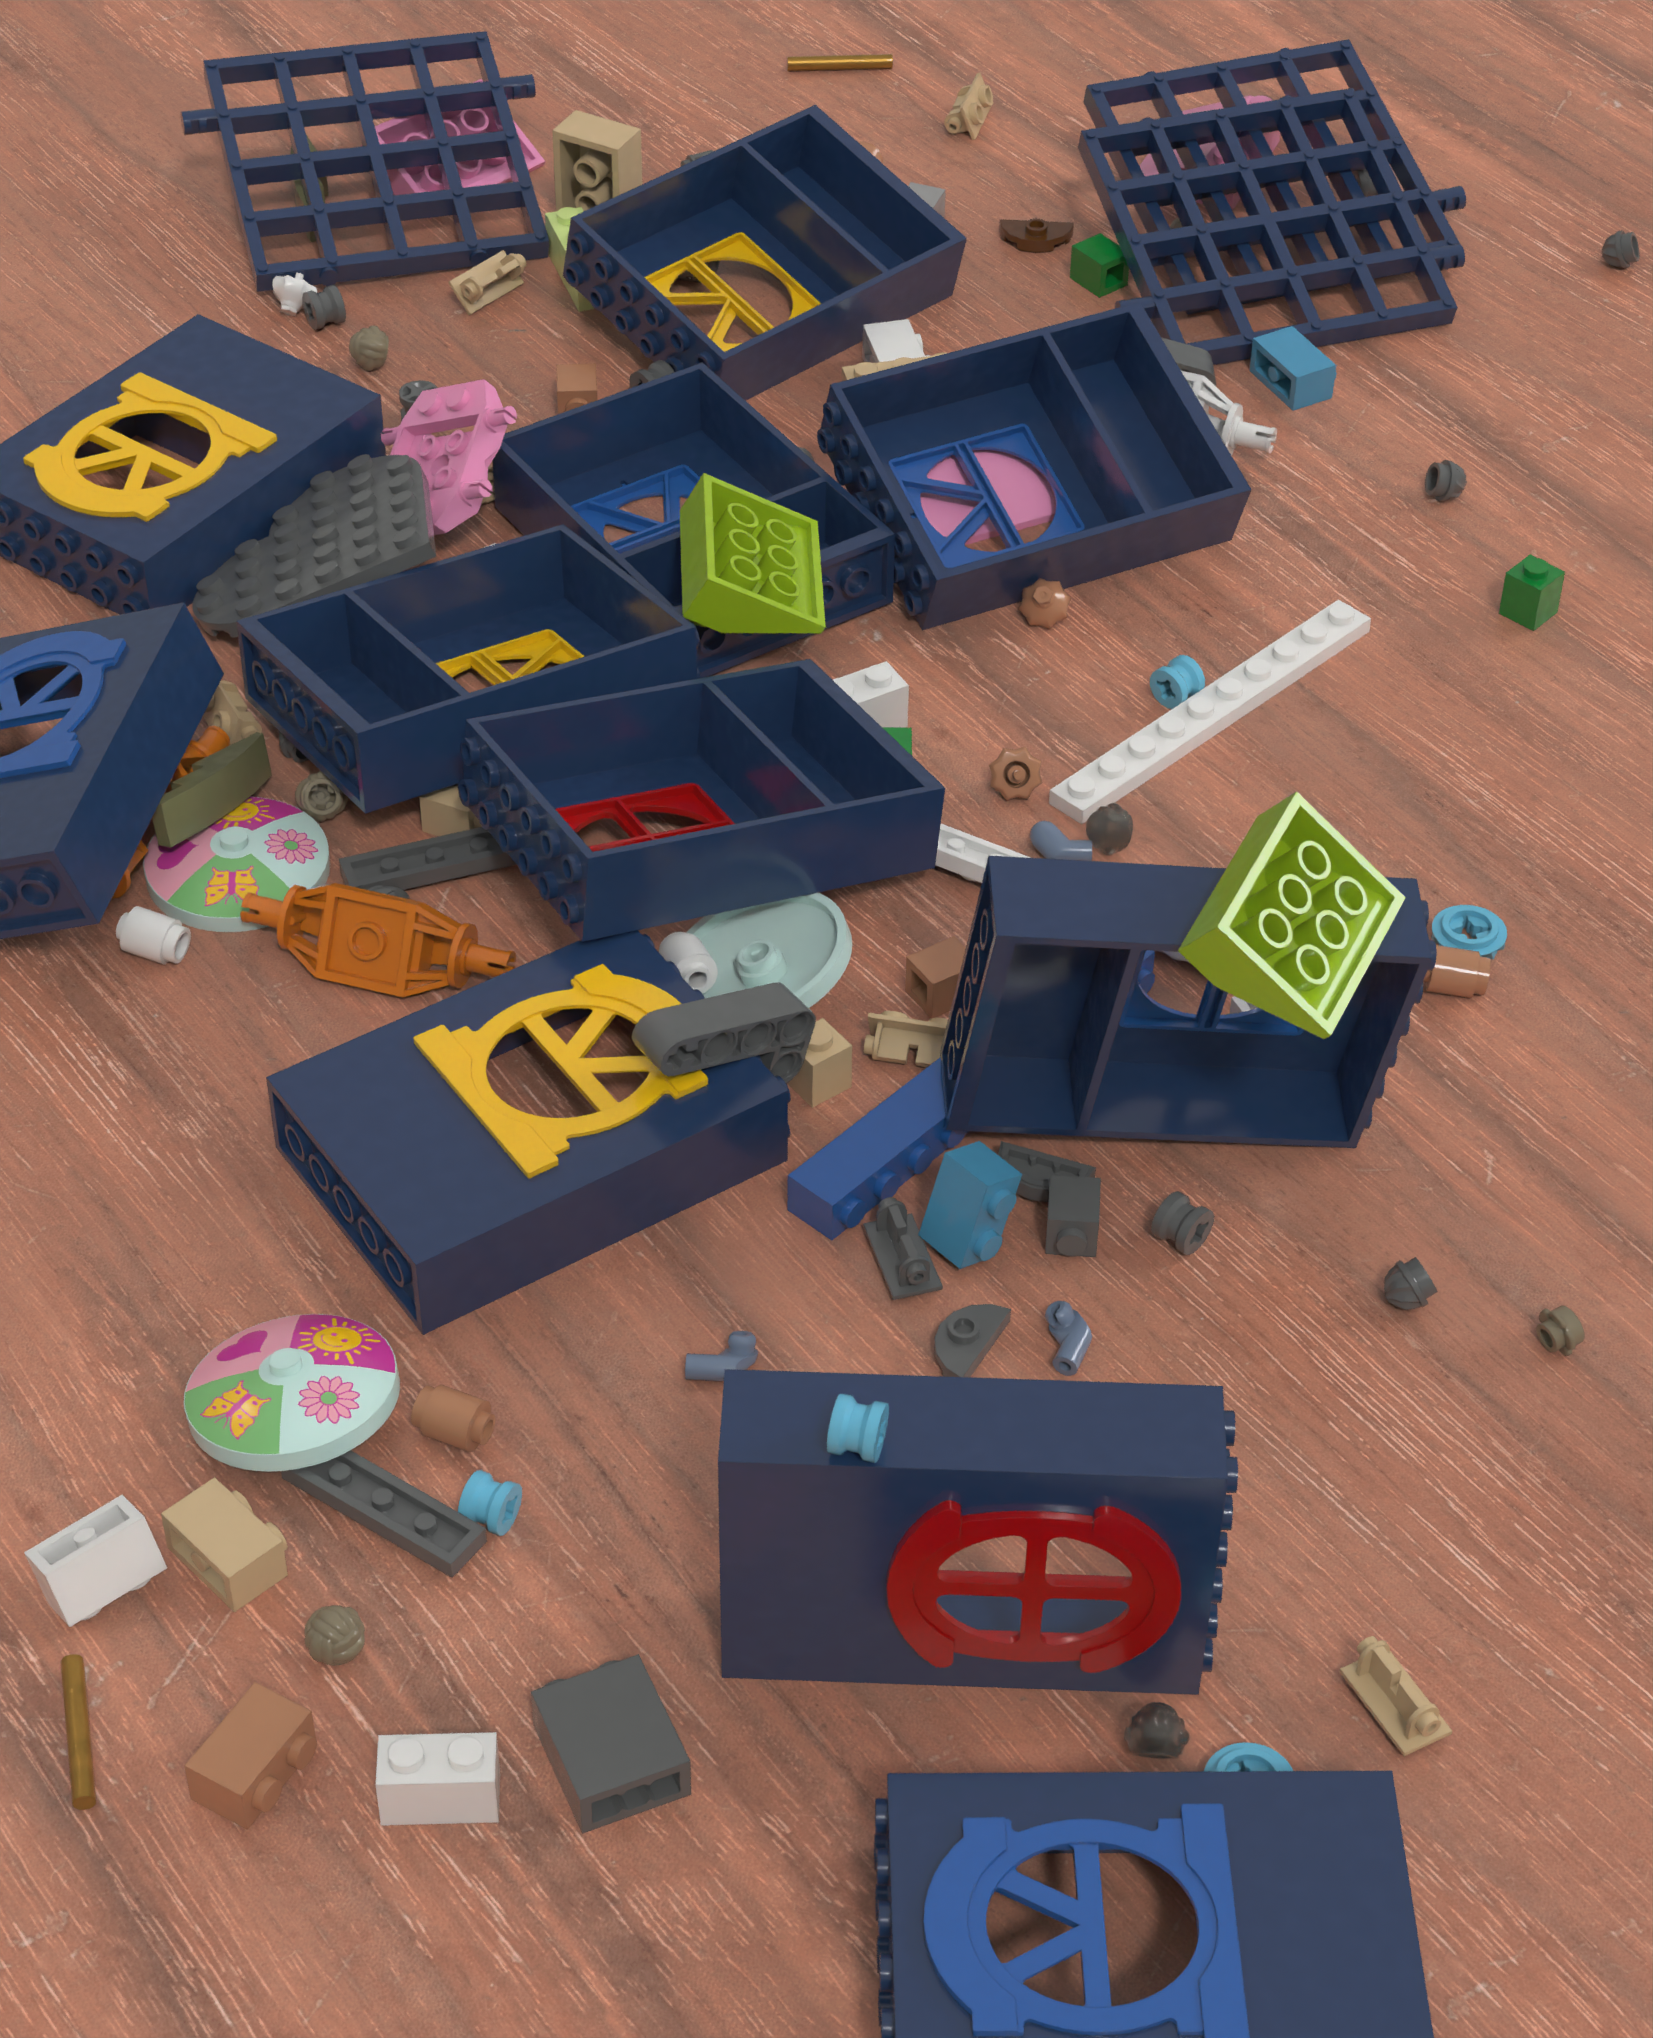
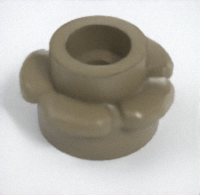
M1563 1305L1552 1311L1546 1308L1540 1312L1539 1320L1541 1323L1537 1325L1536 1332L1542 1345L1550 1352L1559 1350L1564 1356L1571 1355L1576 1345L1583 1342L1585 1338L1584 1329L1578 1317L1571 1309Z

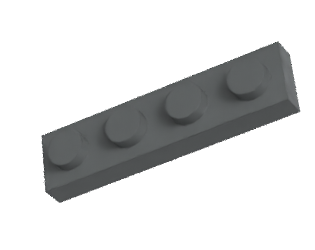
M482 827L339 859L340 873L345 885L366 890L379 885L400 887L406 890L516 865L511 857L501 850L499 843L489 831Z
M351 1450L317 1465L281 1471L282 1479L451 1578L487 1542L485 1527Z

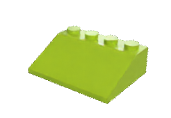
M703 473L680 509L683 617L689 619L697 626L709 627L721 633L821 634L826 625L818 521Z
M1295 792L1257 816L1182 942L1178 952L1215 987L1322 1039H1326L1332 1035L1406 897L1298 792Z

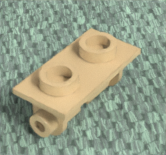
M977 73L971 85L964 86L959 90L958 97L953 105L954 110H951L944 120V125L948 132L955 134L969 131L972 140L976 139L993 104L991 88L985 85L981 73Z
M503 250L452 279L448 284L468 315H471L522 285L524 281L520 275L526 267V260L521 254L511 253L506 255Z
M225 680L220 681L203 715L208 726H217L223 729L230 738V745L256 732H262L261 725L255 720L252 713L246 712L247 705L239 694L236 685Z
M884 1011L881 1014L868 1013L870 1035L867 1034L865 1038L864 1054L872 1055L873 1060L907 1064L909 1048L918 1049L916 1066L928 1067L940 1058V1050L948 1019L931 1018L929 1021L910 1019L906 1014L897 1011Z
M1374 1636L1367 1637L1361 1641L1357 1647V1652L1360 1654L1358 1661L1340 1668V1673L1402 1755L1406 1756L1451 1735L1452 1730L1440 1716L1439 1709L1435 1704L1430 1703L1391 1653L1387 1642L1383 1640L1378 1641Z

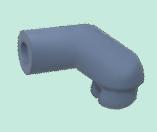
M1040 821L1032 827L1030 841L1046 859L1092 861V840H1069L1049 821Z
M1056 1301L1049 1305L1045 1312V1319L1049 1323V1330L1060 1345L1053 1359V1366L1059 1373L1072 1376L1078 1371L1091 1344L1092 1332L1078 1311L1072 1309L1068 1302Z
M749 1331L732 1332L728 1339L729 1348L719 1355L687 1353L685 1379L724 1381L725 1369H748L756 1362L759 1353L755 1349V1335Z

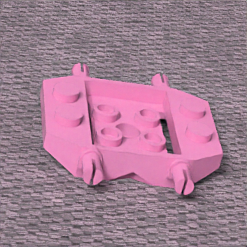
M484 379L422 391L398 427L382 430L385 433L381 434V440L384 445L391 446L394 444L390 455H408L415 459L428 479L434 535L449 532L479 512L483 497H489L491 495L489 492H492V485L488 480V467L500 449L508 424L516 422L514 418H517L516 410L512 406L503 408L496 388ZM475 425L474 430L469 432L456 430L451 435L441 437L431 435L435 432Z

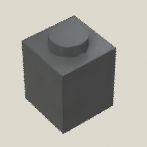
M1050 1175L1045 1254L1096 1257L1101 1178Z

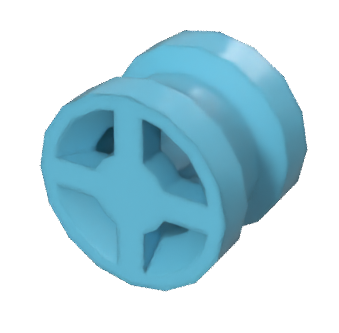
M1179 655L1173 658L1167 667L1158 668L1150 676V688L1154 697L1161 705L1169 709L1175 708L1187 700L1188 697L1193 696L1205 687V677L1202 669L1194 659L1187 655Z
M839 1394L830 1419L827 1452L841 1455L846 1451L859 1453L864 1461L876 1463L886 1435L889 1417L888 1403L875 1401L870 1405L857 1403L851 1395Z
M477 1470L471 1475L463 1489L458 1512L476 1523L479 1522L486 1525L490 1533L503 1536L509 1531L518 1514L522 1500V1487L520 1484L512 1481L496 1482L490 1473Z

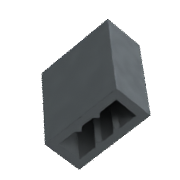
M639 1654L621 1661L613 1660L606 1662L592 1671L568 1679H557L549 1682L542 1688L531 1691L533 1726L582 1834L691 1795L690 1759Z

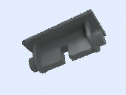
M888 1197L883 1199L878 1205L876 1221L863 1223V1228L893 1300L943 1290V1285L925 1243L918 1235L919 1229L912 1213L907 1214L904 1203L897 1201L896 1198Z

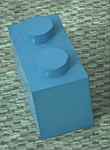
M1293 326L1253 338L1250 372L1292 411L1332 398L1334 380L1336 379V364Z
M981 1141L945 1152L918 1235L959 1269L991 1259L1002 1245V1233L1009 1213L1016 1204V1192L1022 1173Z

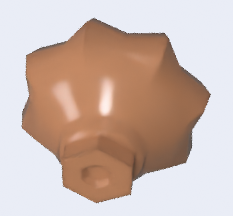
M1039 578L1033 585L1023 588V599L1018 610L1026 616L1029 626L1041 625L1051 629L1056 622L1067 618V607L1072 598L1064 592L1061 582L1047 581Z
M1026 747L1015 750L1003 748L998 758L989 764L992 775L990 787L999 791L1006 801L1015 798L1028 800L1033 789L1042 784L1040 776L1041 760L1033 757Z

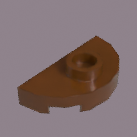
M1038 218L1028 221L1003 219L999 221L1001 239L1005 242L1009 240L1017 243L1018 250L1032 253L1051 252L1054 250V245L1063 242L1065 244L1069 243L1074 230V223L1049 222Z

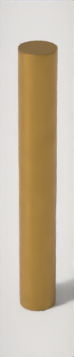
M892 54L787 57L788 71L893 68Z
M70 1654L61 1659V1674L72 1805L75 1809L86 1810L95 1806L96 1793L84 1659L80 1655Z

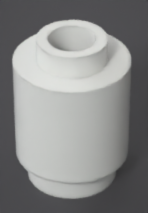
M136 906L129 913L126 912L121 916L116 928V938L120 940V947L123 951L166 965L168 961L175 964L182 961L190 944L191 932L189 928L182 926L181 921Z
M674 932L665 937L661 942L659 953L667 962L672 961L677 966L682 978L693 990L698 989L703 994L713 986L718 975L717 965L698 937L690 933Z

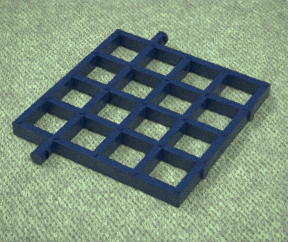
M487 31L203 60L204 80L212 109L181 111L182 129L184 135L218 132L257 292L273 290V279L276 276L284 277L289 275L295 278L296 273L303 274L302 280H305L310 285L323 284L330 286L337 282L475 267L503 250L506 255L511 253L521 254L525 260L548 258L549 238L507 101L534 98L536 95L534 77L532 74L500 78ZM477 59L483 82L433 86L427 63ZM410 65L416 89L373 94L365 93L359 70ZM343 73L349 96L297 102L292 77ZM275 79L281 103L228 109L222 85ZM491 107L498 132L448 137L441 112ZM424 114L430 139L379 144L373 120ZM356 122L362 143L361 147L310 152L304 127ZM288 129L294 154L241 160L235 135ZM506 157L513 182L462 187L455 162ZM438 164L445 190L393 195L387 170ZM370 172L376 198L324 203L318 182L319 177ZM301 180L307 206L262 211L253 210L248 185ZM521 208L528 234L477 239L470 213ZM453 216L460 242L408 248L401 221ZM384 224L390 250L337 255L331 229ZM314 231L321 258L267 264L260 237Z
M1349 39L1296 49L1282 48L1278 52L1159 73L1150 71L1142 76L1096 83L1086 87L1083 103L1095 127L1101 128L1119 125L1111 109L1113 106L1151 100L1160 118L1184 115L1174 96L1209 89L1215 90L1223 108L1247 105L1237 84L1271 78L1277 79L1285 96L1311 95L1300 73L1338 67L1348 87L1354 89L1381 148L1404 189L1403 194L1413 215H1418L1432 242L1427 243L1429 248L1459 243L1444 212L1465 208L1466 194L1462 186H1455L1448 189L1431 191ZM1341 116L1300 122L1313 149L1337 146L1326 122L1342 119ZM1277 126L1235 132L1250 159L1274 156L1263 133L1279 131ZM1212 136L1171 142L1170 144L1173 150L1176 149L1185 169L1188 170L1209 166L1199 145L1215 141ZM1147 146L1108 152L1121 180L1144 177L1135 156L1150 154ZM1365 167L1324 173L1330 179L1341 201L1365 197L1352 171L1366 169ZM1301 177L1259 184L1260 188L1266 189L1276 211L1301 208L1289 185L1292 182L1302 181ZM1236 188L1193 195L1195 200H1202L1212 222L1236 218L1225 197L1227 194L1238 193ZM1170 198L1133 204L1147 233L1170 229L1160 208L1173 205ZM1379 221L1349 225V227H1355L1368 254L1393 250ZM1325 230L1283 236V239L1291 238L1304 265L1328 261L1315 235L1316 233L1326 232ZM1260 241L1217 247L1218 252L1227 250L1239 275L1263 272L1251 248L1252 245L1261 244ZM1193 251L1150 258L1153 268L1161 265L1164 266L1173 286L1197 283L1185 259L1194 257ZM1339 284V285L1321 287V288H1316V289H1310V290H1307V291L1309 292V291H1314V290H1319V289H1324V288H1330V287H1335V286H1340V285H1345V284ZM1284 294L1245 300L1240 302L1242 305L1262 300L1283 297ZM1216 305L1186 310V313L1190 315L1216 310L1218 307Z
M1353 88L1298 97L1286 95L1279 100L1158 119L1147 117L1139 122L1081 131L1078 143L1079 152L1142 297L1116 301L1115 308L1140 302L1162 338L1186 344L1173 313L1217 305L1230 336L1187 343L1188 345L1208 351L1213 365L1251 359L1253 338L1291 326L1299 331L1315 347L1452 324L1458 307L1441 271L1449 268L1463 267L1465 263L1464 249L1459 243L1429 248ZM1341 116L1353 143L1312 149L1300 122ZM1277 126L1289 153L1248 160L1235 132ZM1212 136L1225 164L1182 170L1170 143ZM1147 146L1159 174L1116 181L1104 153ZM1365 167L1378 195L1337 202L1324 173ZM1301 177L1314 206L1271 212L1259 184ZM1236 188L1248 216L1205 223L1193 195ZM1170 198L1182 227L1138 234L1126 205ZM1390 219L1403 248L1362 255L1349 225ZM1325 230L1338 259L1296 266L1283 236ZM1260 241L1272 270L1229 277L1217 247ZM1193 251L1206 281L1162 288L1150 258ZM1415 272L1429 302L1387 309L1373 279ZM1349 283L1363 313L1320 320L1307 290ZM1284 294L1297 325L1253 332L1240 301Z

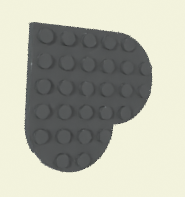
M365 454L354 458L348 463L347 467L336 472L324 471L314 476L310 480L311 487L292 504L280 508L273 514L274 522L271 525L268 537L259 541L251 539L241 543L235 549L236 554L228 559L212 575L198 582L196 586L198 591L194 597L192 607L203 630L212 636H216L219 631L229 633L231 637H238L237 620L400 573L436 557L429 483L418 461L408 455H387L371 458Z

